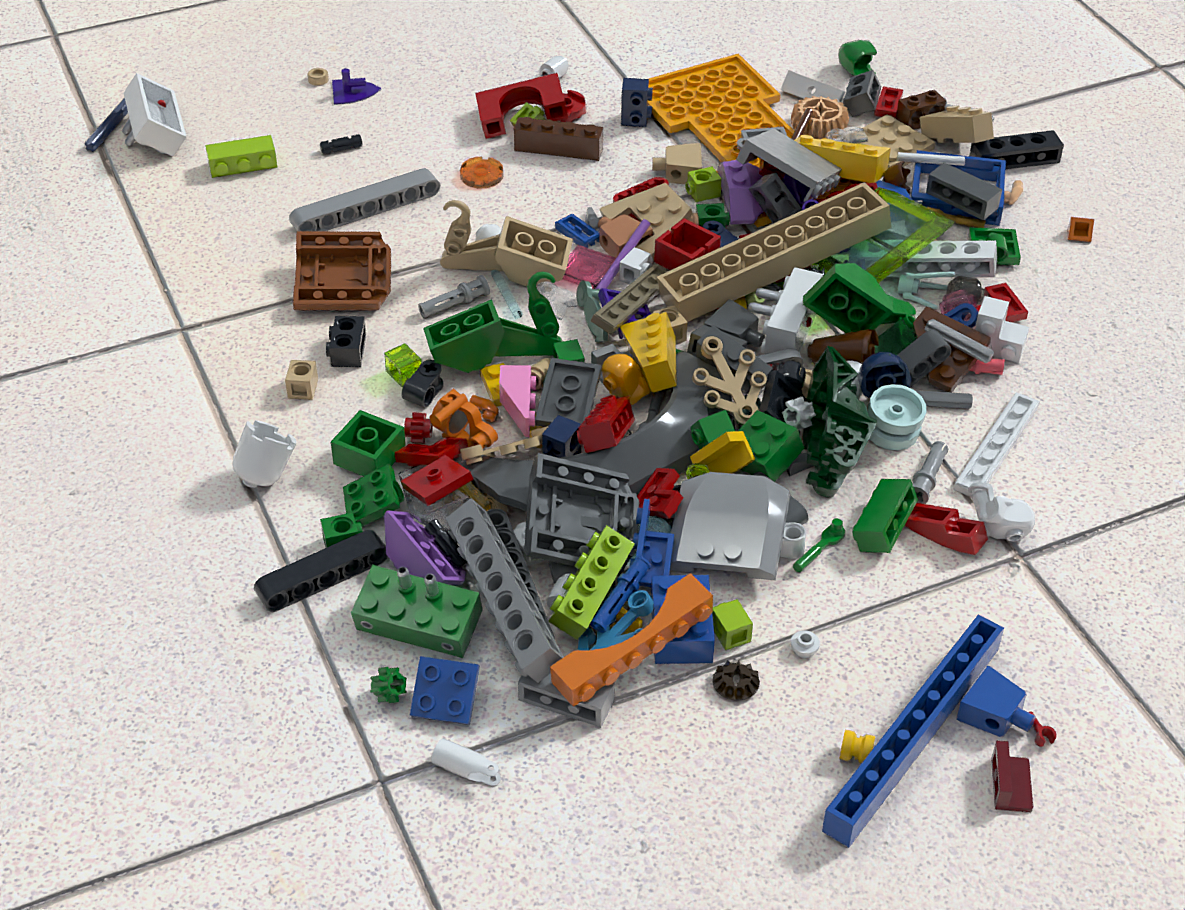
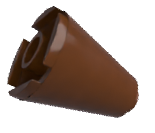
M866 329L816 338L808 345V358H811L812 363L816 364L825 348L831 346L846 361H856L863 364L865 359L875 354V346H879L876 330Z

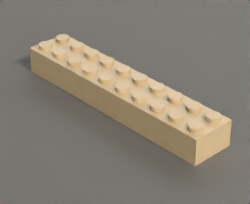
M865 182L657 276L661 299L668 307L675 305L687 322L723 306L729 299L735 301L756 291L758 288H762L790 275L794 267L803 269L890 229V206Z

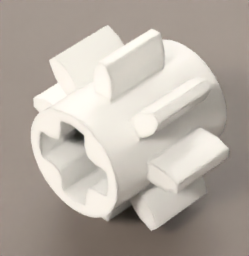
M799 397L785 403L788 408L782 414L787 424L794 426L798 430L812 426L810 420L816 416L812 402H804V398Z

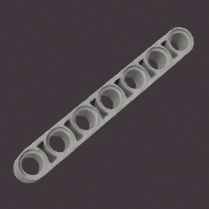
M422 168L296 208L290 213L289 221L296 231H328L432 197L439 192L441 185L428 169Z

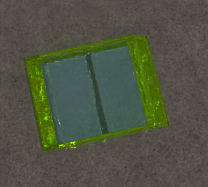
M878 187L874 192L890 206L891 228L812 265H819L818 269L822 270L824 268L825 273H827L835 264L855 263L873 275L879 283L952 227L954 221L895 191Z

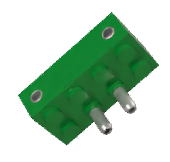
M372 565L352 608L351 615L356 630L463 658L483 608L479 592L437 582L433 574H427L425 578L410 575L406 567H400L398 571Z

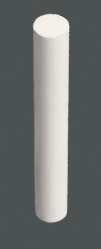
M898 152L897 161L931 164L947 163L949 165L964 166L965 157Z

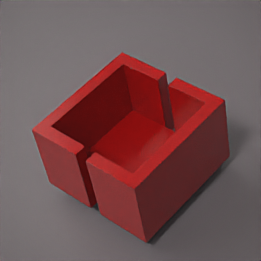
M683 218L671 227V231L667 230L655 239L654 262L668 270L675 269L719 249L721 236Z

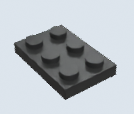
M551 358L535 417V426L547 427L558 415L582 424L593 408L601 375V365Z

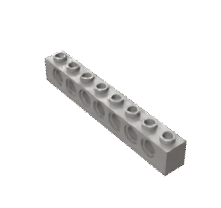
M470 498L446 517L451 528L448 532L452 539L459 544L457 550L462 558L468 562L466 568L470 575L477 580L478 583L475 586L479 593L486 598L485 606L492 616L496 617L497 621L494 624L497 630L506 637L507 641L504 644L508 651L516 657L517 661L514 664L517 670L524 677L529 675L538 683L551 673L550 666L564 657L489 515L478 503Z

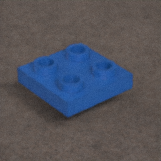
M420 656L410 716L470 725L480 666L478 664Z

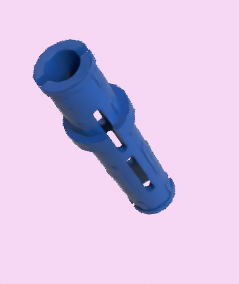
M642 556L635 557L626 573L619 576L617 579L618 584L590 622V625L600 633L606 632L608 626L621 610L631 593L638 590L640 587L638 583L648 569L651 568V564L647 559Z

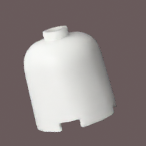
M255 420L252 425V423L247 421L233 456V470L243 479L242 483L249 487L270 486L281 477L295 448L296 439L290 434L284 437L277 433L279 428L269 423Z

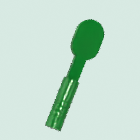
M833 519L832 524L822 532L821 540L793 564L795 571L802 572L828 545H836L845 537V529L841 519Z

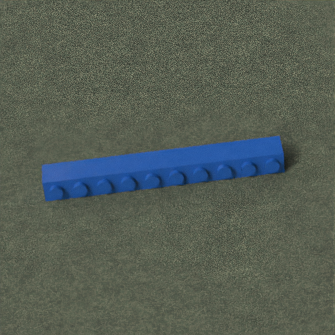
M979 614L976 616L827 807L822 828L823 833L848 848L852 845L998 652L1004 627Z

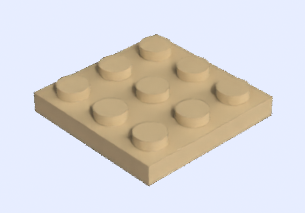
M889 115L881 117L845 137L843 140L846 143H860L891 148L888 168L893 164L901 162L897 161L898 152L917 153V150L931 152L935 149L936 143ZM905 162L902 167H905L906 165L912 162Z

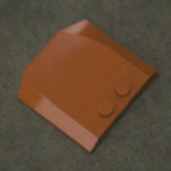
M297 231L296 273L293 293L294 310L380 309L391 292V248L388 244H385L380 232Z

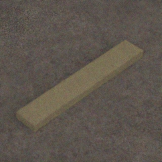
M654 264L593 315L591 322L611 335L660 293L657 276L668 271Z

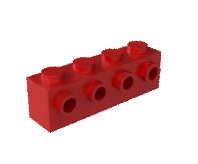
M615 395L601 398V402L596 404L595 408L590 411V414L585 417L583 423L578 427L577 438L580 446H584L586 453L618 445L635 421L629 396L616 398Z

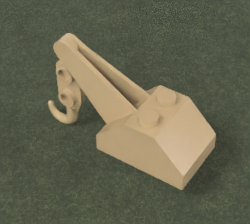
M459 200L448 201L443 206V210H447L449 207H457L462 212L461 216L451 223L444 242L445 251H443L440 260L443 268L504 271L510 281L527 286L530 277L537 272L550 273L556 282L562 280L567 268L572 238L506 216L500 234L467 244L472 230L469 207ZM543 278L537 282L536 287L550 284L551 282Z

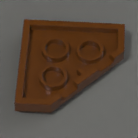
M927 306L913 322V331L917 339L926 332L925 326L927 322L934 319L986 347L991 342V337ZM951 345L949 357L927 374L929 384L945 392H953L978 360Z

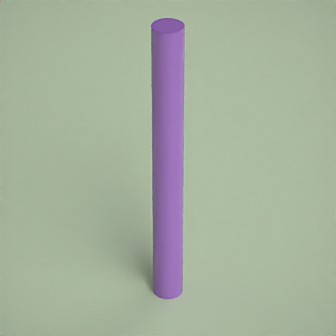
M643 219L595 289L608 288L620 270V261L636 247L650 226L648 220Z

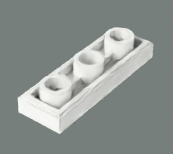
M788 70L781 87L782 91L802 99L805 97L822 96L824 98L830 97L832 100L837 99L838 102H841L845 94L843 90Z

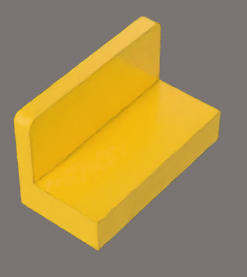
M743 431L726 432L690 456L694 466L707 465L710 472L730 474L736 473L755 460Z

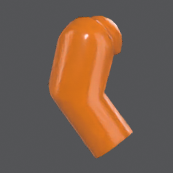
M476 395L471 396L469 402L478 407L479 410L484 411L482 418L486 421L494 422L496 415H499V409L494 402Z

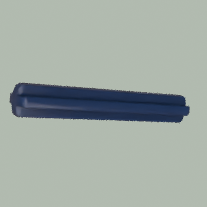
M125 98L121 100L85 141L84 144L87 151H96L128 114Z

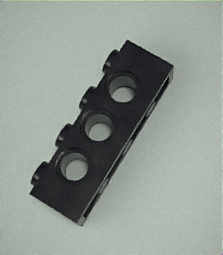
M1054 130L1001 136L971 143L969 156L1006 160L1005 170L1060 163L1064 144Z

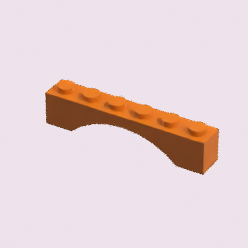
M691 573L667 589L665 600L658 614L638 634L607 648L574 650L550 666L552 684L573 707L580 702L588 701L596 691L605 685L613 684L621 674L639 666L642 660L652 653L660 652L668 642L676 637L683 636L696 623L708 619L713 612V595Z

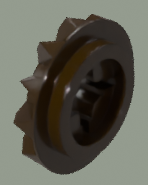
M727 660L723 666L718 665L716 672L713 674L715 690L722 697L729 700H746L755 695L759 689L758 671L752 669L751 663L744 665L740 660L736 663H731ZM738 674L740 680L737 682V686H734L733 678L734 675Z

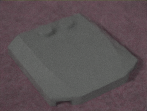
M538 453L534 458L529 478L524 543L526 555L574 566L583 552L586 554L589 552L590 548L586 545L596 531L600 534L606 525L633 542L634 533H638L636 517L639 500L636 493H632L627 483L630 480L628 475ZM632 549L617 576L623 573L626 565L637 550Z

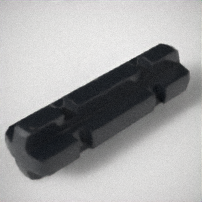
M359 134L352 135L351 138L347 136L332 139L331 142L328 140L320 142V151L322 154H329L331 151L339 152L351 149L352 146L358 148L362 146V138Z
M433 519L424 527L425 531L430 537L433 536L435 538L433 541L446 557L449 556L451 558L450 562L457 569L460 568L467 561L459 554L457 550L458 544L446 530L443 531L441 529L443 527L437 519Z

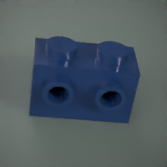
M623 78L621 126H647V119L652 117V106H648V101H652L653 88H649V79Z

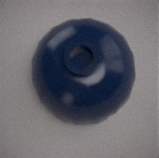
M878 352L865 359L859 369L858 381L863 395L871 398L873 392L881 386L895 384L909 388L911 375L906 363L898 355L890 352Z

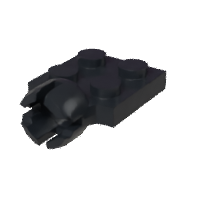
M787 361L784 363V366L780 363L776 370L768 373L759 411L786 423L782 414L788 408L785 403L799 397H803L804 402H807V399L802 394L806 370L804 367H801L800 363Z

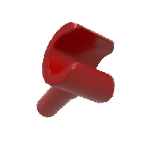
M1035 718L1032 725L1037 733L1034 740L1035 744L1043 747L1045 744L1044 737L1048 738L1049 742L1053 744L1057 737L1056 731L1050 726H1042L1038 719Z

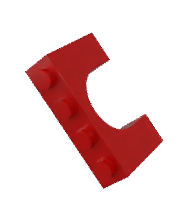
M558 73L475 93L485 139L506 134L504 125L506 113L526 102L541 106L549 120L560 121L569 118Z

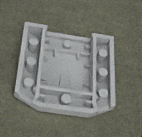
M709 472L682 481L680 494L684 498L675 512L671 534H674V544L670 571L693 573L694 568L745 572L748 578L776 580L790 501V491L765 476Z

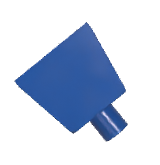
M987 666L961 700L956 720L1002 737L1007 733L1012 724L1028 732L1036 716L1023 710L1026 692L998 671Z

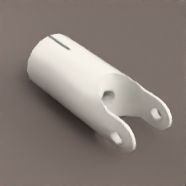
M441 738L436 744L431 757L432 764L469 780L482 782L489 786H496L500 783L499 767L495 762L486 759L478 752L444 738ZM492 777L496 778L495 781H491L490 779Z

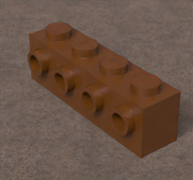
M518 117L514 127V151L595 161L600 160L603 150V127L592 124L583 125L573 122H557L549 119L539 120L530 117Z

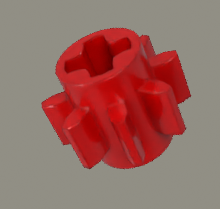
M412 412V418L405 419V437H411V443L425 444V438H432L433 426L430 419H426L427 413Z

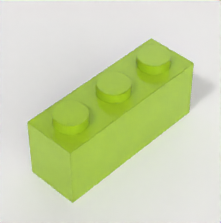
M271 135L205 145L212 178L278 168Z

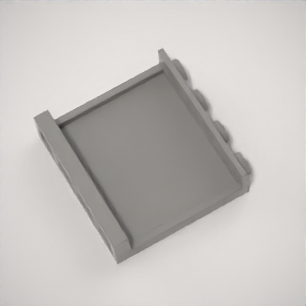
M774 128L747 139L736 159L740 163L746 164L760 157L808 186L810 190L804 199L805 202L813 198L816 199L826 191L829 192L831 188H835L841 179V176H839L841 168Z

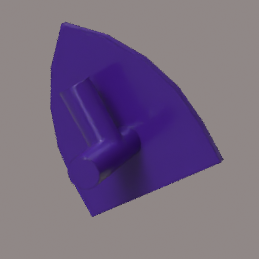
M348 68L341 70L342 79L332 80L334 105L365 100L381 90V87L366 82L365 78L351 79Z

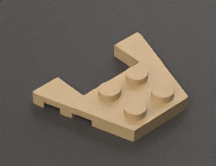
M666 183L599 209L601 215L608 217L610 220L622 214L629 215L630 213L640 222L643 219L650 222L649 227L653 229V236L636 248L651 253L653 261L655 239L667 230L671 231V227L683 218L688 220L693 214L692 209Z

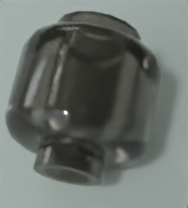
M957 276L948 283L946 295L954 306L963 303L977 306L983 300L984 289L977 278Z

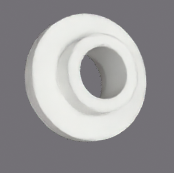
M810 631L796 632L791 638V648L801 658H810L819 650L820 640L816 634Z

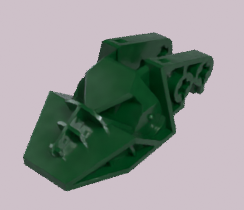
M831 346L825 348L812 370L807 402H812L816 416L810 420L812 426L803 428V446L807 450V463L814 465L818 473L809 472L806 484L812 485L817 494L827 498L833 497L837 493L846 475L855 467L877 425V420L869 417L865 403L859 401L856 397L857 387L856 384L852 383L858 373Z

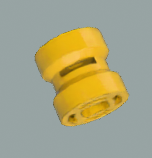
M845 729L839 759L849 761L852 757H855V760L862 764L873 750L875 736L865 734L857 738L855 731Z

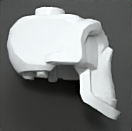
M975 482L968 488V494L974 502L978 519L985 523L987 536L1014 542L1023 539L1024 536H1027L1032 531L1035 525V513L1026 502L1015 498L1009 499L1005 496L995 497L993 487L988 483Z

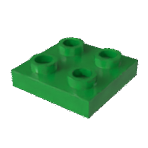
M969 227V241H996V264H1020L1021 255L1016 229Z
M389 464L343 487L346 514L353 512L355 522H361L362 527L383 517L386 511L399 509L400 503L405 500L404 493L395 479L394 469Z

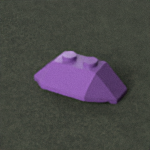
M737 160L722 162L718 166L717 171L722 178L721 188L727 212H729L730 224H753L757 217L764 212L749 191V188L763 177L759 174V167L750 163L742 164Z
M386 511L384 515L386 554L397 570L400 567H406L410 575L425 578L427 574H433L437 582L452 586L463 585L466 572L462 567L457 569L450 562L451 558L445 556L433 541L435 538L428 535L423 525L413 520L414 517L408 512Z

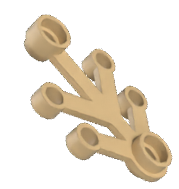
M715 336L707 337L702 343L701 352L704 357L713 359L723 380L710 376L704 368L696 369L692 380L698 386L705 385L731 395L735 403L721 399L717 391L710 390L705 394L704 404L709 408L716 407L732 413L736 422L744 425L756 410L759 411L755 403L760 389L765 386L767 377L760 371L753 373L750 379L751 388L745 399L741 388L749 367L754 363V352L745 349L740 353L739 366L734 377L721 352L723 349L721 340ZM714 343L717 345V348H710L708 344ZM743 356H750L751 361H745ZM702 374L705 376V379L699 380L696 375ZM759 377L763 382L756 383L754 378ZM707 397H715L716 402H710ZM748 409L751 414L745 415L742 410Z
M547 427L532 430V438L487 450H482L481 444L461 449L463 460L466 459L467 464L482 461L481 455L496 457L495 451L500 450L501 455L516 452L519 450L518 445L524 444L525 449L539 446L542 444V433Z

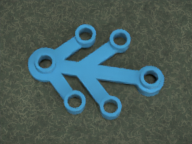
M639 590L629 597L628 605L630 610L611 629L609 625L606 632L600 633L597 631L596 645L591 650L616 645L644 629L639 628L632 633L621 635L639 616H648L653 611L654 602L647 591ZM588 626L579 637L578 650H589L590 645L595 642L596 634L591 627Z

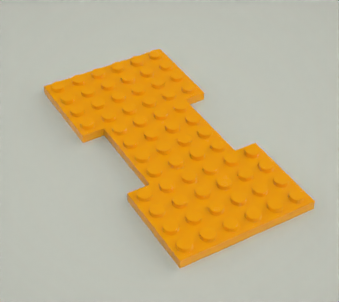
M739 54L648 78L649 88H653L652 101H648V106H652V115L669 133H676L689 128L721 163L737 159L741 151L737 148V141L741 137V130L784 127L789 138L793 136L794 130L769 106L780 102L781 94ZM759 157L748 163L760 168L761 158ZM841 178L835 188H831L829 192L826 191L816 199H826L832 192L844 191L846 187L853 183L864 182ZM765 212L759 215L754 222L757 227L772 223Z

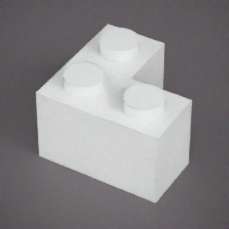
M985 296L978 313L975 330L991 337L988 348L994 352L992 357L1019 363L1025 348L1029 327L1005 321L1009 302Z

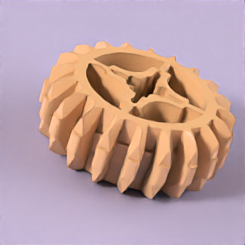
M812 96V98L805 97L804 100H799L797 104H794L791 113L793 129H796L805 109L810 108L813 110V115L803 135L813 136V139H836V136H842V133L846 132L849 123V113L847 112V107L842 102H838L837 99L832 100L830 97Z

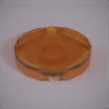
M480 156L473 157L462 163L460 179L464 184L473 188L493 187L503 179V165L491 157H488V160L482 159Z

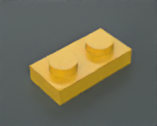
M504 363L486 366L480 370V376L489 397L497 407L503 406L500 402L499 381L500 365H504Z

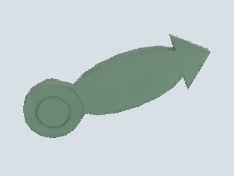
M581 281L576 292L577 304L580 307H584L587 325L592 334L597 336L595 342L608 341V333L591 322L593 315L601 309L599 304L601 302L598 297L600 289H592L589 281Z

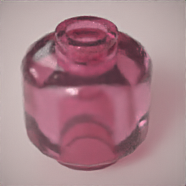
M964 289L945 294L942 302L939 303L941 314L944 315L963 303H969L978 308L975 296L973 294L969 295ZM971 314L966 315L964 321L970 319Z

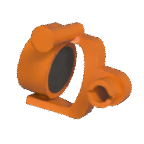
M454 388L439 399L429 417L432 426L443 432V438H467L468 448L481 444L483 450V448L490 447L498 440L496 430L482 421L478 407L470 403L464 393L460 394ZM468 423L470 435L464 430L467 427Z

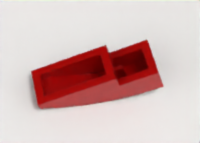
M916 503L905 524L913 532L943 547L971 555H976L988 540L984 522L960 518L958 509Z

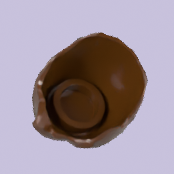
M904 161L891 165L884 172L882 181L904 188L910 195V187L906 183L907 176L911 170L902 167L905 163Z

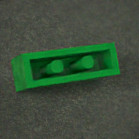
M911 479L880 480L869 502L864 507L858 522L853 527L852 535L857 542L860 552H891L918 501Z

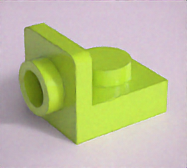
M526 102L510 119V122L515 127L518 117L545 120V113L540 107L536 105L533 107Z

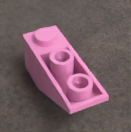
M500 365V402L524 436L529 437L530 426L535 427V411H530V409H535L536 393H531V391H536V376H531V365Z

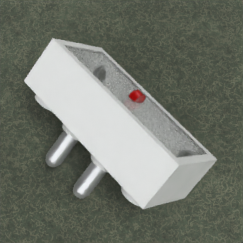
M136 73L124 91L129 119L122 128L123 134L128 135L125 139V145L132 146L137 141L141 145L155 148L161 154L166 153L174 156L187 137L175 92Z
M794 267L791 276H786L783 290L779 292L763 288L756 290L755 295L757 297L776 301L777 304L771 307L753 302L748 307L751 312L770 316V320L766 319L763 326V334L766 335V339L764 338L762 342L761 353L768 354L786 349L801 351L817 315L803 305V295L822 278L821 273Z

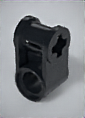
M427 360L421 363L414 374L404 383L401 392L402 399L428 407L444 386L443 379L440 377L442 371L441 364L435 363L434 360Z

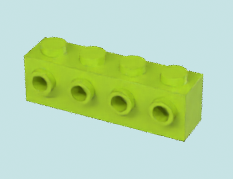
M607 525L600 534L595 531L586 545L590 548L587 554L583 552L574 565L578 569L576 574L573 575L571 573L562 586L566 590L564 595L560 596L558 594L549 609L553 613L548 622L578 640L588 628L635 543Z

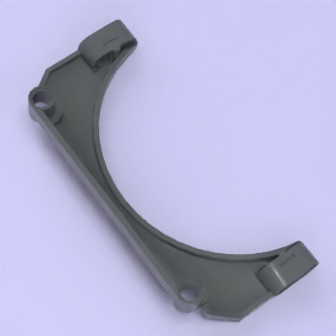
M682 351L676 354L677 386L673 387L670 400L664 409L651 422L633 434L621 439L615 447L561 457V459L627 474L630 479L627 482L630 490L638 496L656 468L675 469L678 474H681L694 467L690 456L700 449L692 440L690 427L699 419L723 411L716 407H707L704 404L705 394L710 390H714L719 393L721 399L732 402V396L705 385H696L692 377L694 371L698 368L706 369L710 376L723 379L716 367L692 354ZM702 374L696 375L699 380L705 379V376ZM707 397L710 402H716L715 397ZM728 414L731 423L735 429L734 417ZM481 455L482 461L467 464L466 460L458 463L468 469L473 477L472 481L462 486L467 491L477 497L486 493L502 504L527 512L529 478L534 460H508Z

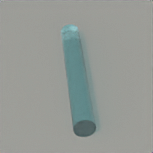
M493 269L491 275L514 318H521L523 313L501 272Z

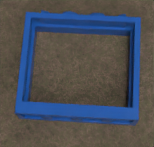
M917 150V154L965 157L964 166H951L981 180L994 181L995 186L1002 189L999 208L985 219V224L1000 226L1004 208L1006 160ZM915 162L911 199L914 202L912 215H916L917 207L924 206L939 209L946 214L980 219L927 193L919 192L920 174H930L941 164Z

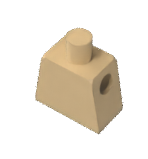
M701 143L667 146L665 157H652V171H665V179L669 183L685 184L688 179V172L702 169Z

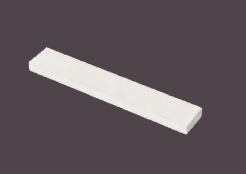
M1017 392L1014 394L955 482L953 490L969 496L968 488L972 483L981 482L989 484L1038 409L1040 401Z

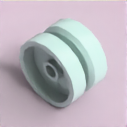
M890 384L875 390L869 401L868 414L869 417L877 420V425L869 440L887 450L898 451L908 449L914 445L920 435L922 423L927 412L926 403L922 396L913 389L903 385Z

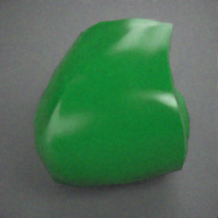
M869 40L850 41L840 46L838 59L845 70L856 76L872 70L870 62L873 55L877 54V51Z

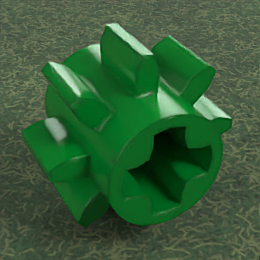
M389 667L378 668L379 675L370 677L372 680L370 693L378 697L379 703L399 702L398 695L407 693L405 690L407 678L399 673L398 667L390 669Z

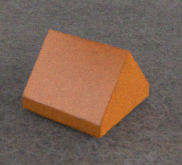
M1071 217L1067 229L1068 240L1091 242L1094 219Z

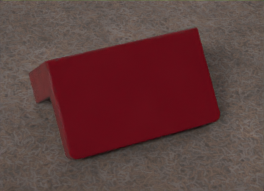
M996 740L991 757L995 810L1032 812L1033 796L1029 759L1010 757L1009 741Z

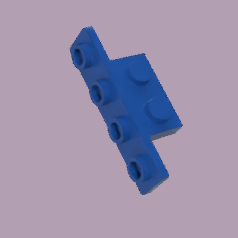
M644 499L643 508L637 509L636 524H640L639 533H634L633 543L635 544L632 549L637 550L636 557L642 556L651 564V568L648 569L638 583L639 586L651 588L652 576L670 574L674 534L647 531L650 516V499ZM634 558L630 559V565L633 563Z

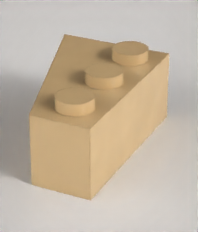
M959 105L946 107L947 111L920 117L921 133L931 140L938 139V143H944L945 138L953 139L954 143H977L994 139L992 113L982 111V108H960Z

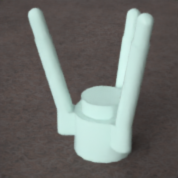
M955 272L901 274L898 293L903 294V299L913 300L936 310L938 309L937 305L913 295V293L918 294L919 287L949 290L950 287L948 285L920 282V279L954 276Z

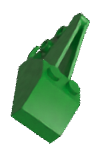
M855 263L835 264L803 295V305L844 333L866 329L875 330L881 324L897 323V342L903 350L917 339L913 331V322L915 321L913 316L916 314L915 308L907 301L887 295L875 277Z
M537 272L530 277L527 283L529 294L528 310L536 329L500 318L492 299L424 327L429 350L435 363L469 373L483 369L492 362L494 357L553 356V343L562 342L563 340L557 335L559 324L549 300L536 287L537 282L543 278L550 280L551 283H555L556 280L553 275L548 272Z

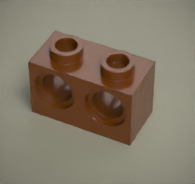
M929 90L899 99L896 120L914 130L921 128L920 117L945 111L946 99L936 90Z

